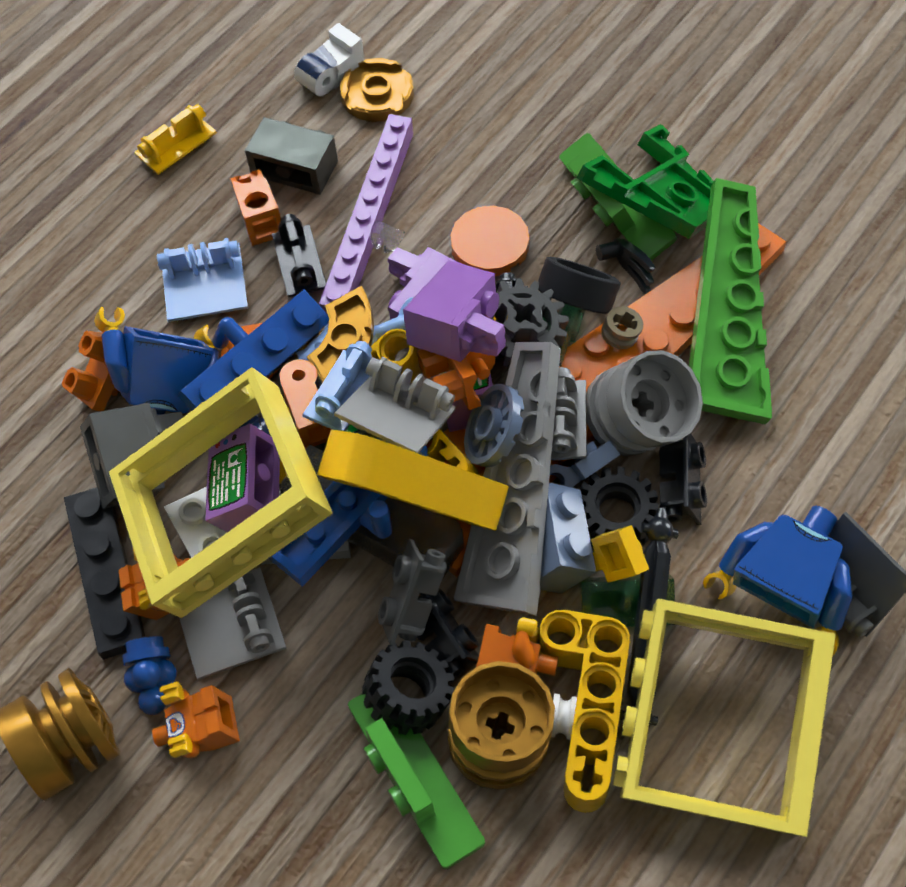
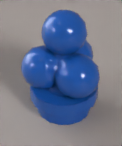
M162 636L130 640L125 643L126 653L122 655L123 665L131 666L124 675L125 686L132 692L140 693L138 705L141 711L148 715H157L166 706L160 698L164 695L163 692L159 691L160 687L174 682L177 676L175 665L166 660L171 657L169 647H164Z

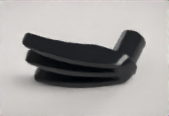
M617 238L613 242L596 246V255L599 261L616 257L621 267L634 279L644 295L651 291L650 285L654 283V279L650 272L655 270V265L641 249L625 239Z

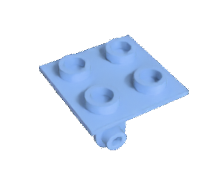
M224 238V241L208 243V248H206L205 242H201L200 249L198 250L194 249L193 244H189L188 251L186 252L184 247L172 250L165 248L164 253L157 254L158 266L163 273L168 322L248 309L240 244L237 240L230 242L229 238Z

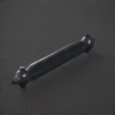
M659 508L655 517L648 524L642 523L641 532L646 533L650 540V543L643 552L649 570L642 572L640 576L627 693L632 704L630 707H636L639 688L630 686L634 661L636 657L644 659L647 644L646 639L639 638L643 611H652L657 598L666 600L671 554L667 543L672 538L677 539L679 535V530L674 529L672 523L668 520L666 508ZM620 710L619 720H624L625 711ZM652 712L649 728L651 725L656 726L658 724V717L653 716Z

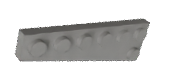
M515 342L505 385L518 390V395L523 398L524 410L520 413V417H523L522 427L519 435L515 434L513 438L515 445L508 456H502L501 463L494 467H485L483 477L509 486L496 531L471 525L454 601L466 605L535 616L537 614L541 591L540 578L561 348L552 342Z

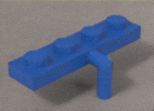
M304 289L249 335L234 319L230 317L223 318L212 337V344L216 348H225L229 341H231L234 347L180 390L178 397L192 411L251 367L268 378L323 331L324 327L329 323L328 314Z
M425 445L418 454L428 456L427 446ZM333 481L324 491L333 514L268 559L303 587L361 525L379 538L384 539L391 535V519L388 506L384 502L388 498L387 496Z

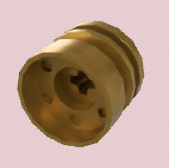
M502 661L479 665L462 677L452 693L447 743L452 761L464 777L481 787L502 790L521 785L537 773L547 754L555 716V706L550 690L540 677L520 664ZM497 728L506 731L502 735L501 740L492 737Z
M71 668L58 674L60 684L66 694L62 698L49 681L40 685L42 697L46 705L42 710L39 711L26 696H21L0 708V736L17 768L29 786L43 801L75 782L69 760L76 757L90 772L99 768L96 757L91 749L92 746L96 745L108 762L120 755L119 748L115 742L113 725L93 690L78 679Z

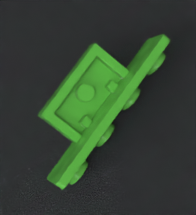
M589 133L584 134L559 155L562 163L575 177L571 184L584 200L591 196L597 205L592 209L606 227L613 223L628 242L641 249L652 261L677 241L676 234L673 230L576 178L585 163L601 155L615 164Z
M360 694L348 702L349 710L369 742V745L363 749L377 774L384 770L386 771L394 785L388 789V792L402 817L408 813L411 814L441 867L449 869L484 847L485 839L421 733L414 735L412 729H410L407 735L398 734V727L393 726L390 731L382 718L375 721L371 717L374 709H366L363 701L366 697L364 694Z

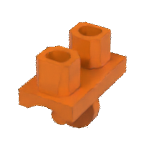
M84 331L79 342V352L89 357L90 360L85 371L74 367L67 370L62 381V387L75 395L92 410L101 412L104 411L110 396H117L119 391L114 388L104 361L101 338L103 332Z
M423 349L417 351L419 367L425 379L433 377L431 378L432 381L449 387V393L455 395L454 402L462 399L468 410L481 406V401L473 386L477 378L484 380L490 376V370L495 364V356L470 351L460 362Z

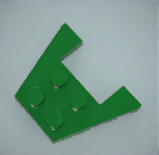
M659 124L644 132L637 144L660 162L661 165L637 179L631 178L603 155L582 166L576 177L580 181L678 234L690 239L706 228L711 186L714 181L704 170H699L697 173L686 161L689 153L682 145H677L676 149L667 140L670 132L663 125Z

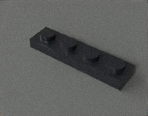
M96 487L64 497L97 651L99 656L105 660L126 653L125 643L130 640L144 638L145 633L141 616L123 611L121 592L124 589L120 587L119 569L128 565L115 508L103 509Z

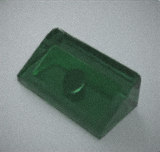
M641 575L607 582L606 577H589L579 583L582 613L611 617L620 620L626 627L635 626ZM669 575L666 600L675 602L674 578Z

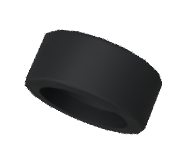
M547 257L538 280V291L544 293L552 289L554 291L552 298L583 310L608 314L614 305L621 282L617 278L589 266L562 258Z

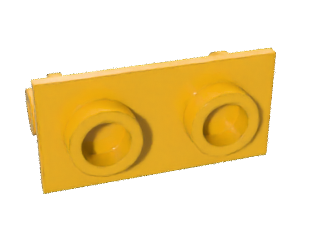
M199 104L195 106L188 105L184 111L170 120L171 127L168 128L164 124L147 137H142L141 144L137 146L138 150L134 153L159 175L215 135L216 130L203 120L206 117V113Z

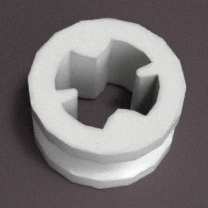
M554 693L555 716L551 737H555L558 733H563L566 739L571 740L577 697L572 696L570 700L565 701L561 699L560 694Z

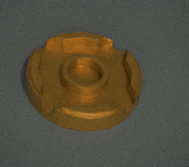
M383 58L364 60L358 63L359 67L352 72L350 68L341 80L342 104L349 114L359 120L381 122L387 121L389 114L400 116L410 106L414 97L412 76L408 70L406 72L402 69L401 64L393 60Z

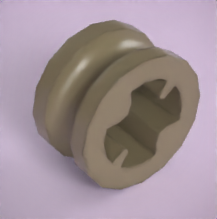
M625 306L613 308L603 323L602 337L606 343L617 349L633 347L643 330V320L638 312ZM619 324L627 327L625 332L617 328Z

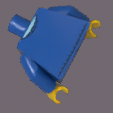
M101 307L95 316L94 322L98 330L103 332L101 338L104 361L114 388L121 392V395L131 405L150 403V407L156 409L157 415L165 414V411L187 413L190 409L178 397L180 390L219 359V351L212 344V340L209 339L207 334L209 326L206 324L198 329L194 334V339L127 326L124 327V332H122L118 328L125 319L124 310L117 307L114 311L116 322H109L104 317V308Z
M812 506L803 523L788 515H781L774 523L762 522L738 534L719 563L721 570L708 574L704 578V588H710L716 578H719L724 583V591L719 595V600L731 596L737 586L812 628H815L819 621L822 626L817 627L815 630L836 634L833 649L834 655L839 645V636L836 630L842 628L852 601L850 568L840 558L843 545L828 537L838 521L837 517L821 506Z

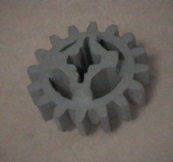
M517 278L515 286L510 288L503 280L500 282L496 292L499 295V305L494 316L497 322L505 326L506 345L499 353L504 356L503 366L505 367L510 365L515 342H552L560 347L563 346L567 336L565 329L569 322V317L561 315L564 303H552L551 298L554 291L549 289L544 293L539 292V282L534 281L530 288L524 287L521 278Z

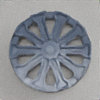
M495 384L479 398L481 406L472 410L465 430L464 448L470 462L482 467H494L501 463L502 456H508L515 445L513 438L515 434L519 435L523 422V417H520V413L524 410L523 398L518 395V390L504 384Z

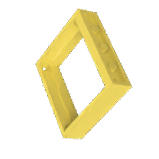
M253 367L235 378L227 386L199 404L190 413L165 429L161 434L109 471L151 605L180 618L192 612L333 514L279 387ZM261 412L292 487L178 567L152 490Z
M657 598L652 611H643L639 638L646 639L647 644L644 659L635 658L630 686L639 688L636 707H626L622 736L630 737L627 757L618 755L614 772L613 785L621 787L620 798L807 837L836 634ZM667 623L804 650L780 816L639 786Z

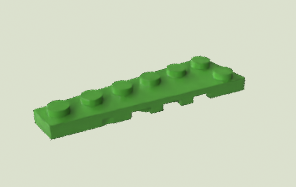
M716 178L710 192L689 367L692 368L701 387L703 400L701 411L766 425L772 418L769 368L765 366L764 348L767 346L766 329H763L761 310L764 307L763 292H760L759 271L762 268L760 249L758 247L759 227L756 187Z

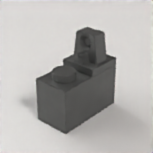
M150 403L91 413L87 416L80 429L103 509L120 506L109 471L153 440L165 429L183 418L181 412L157 415L156 409L151 408ZM166 480L152 490L154 497L165 488L164 483Z

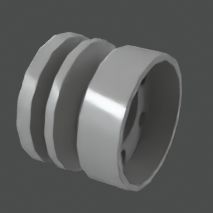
M664 350L646 351L595 377L586 393V423L594 438L601 445L611 440L620 455H639L656 447L677 442L693 431L701 416L703 405L701 387L692 368L679 356Z

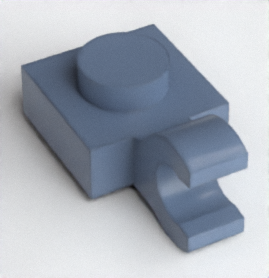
M611 440L598 447L591 441L587 444V458L573 459L575 462L569 467L559 464L550 465V475L556 476L560 480V485L573 488L577 483L620 456V453Z

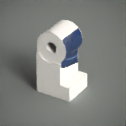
M339 23L328 31L329 39L313 53L305 54L295 67L294 77L296 81L319 97L339 87L344 74L350 68L352 72L359 67L358 63L364 61L362 39Z

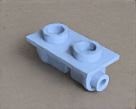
M357 341L356 344L349 345L347 350H343L304 411V418L333 430L346 431L350 424L335 417L334 413L370 377V375L366 374L367 365L372 359V348L368 343Z

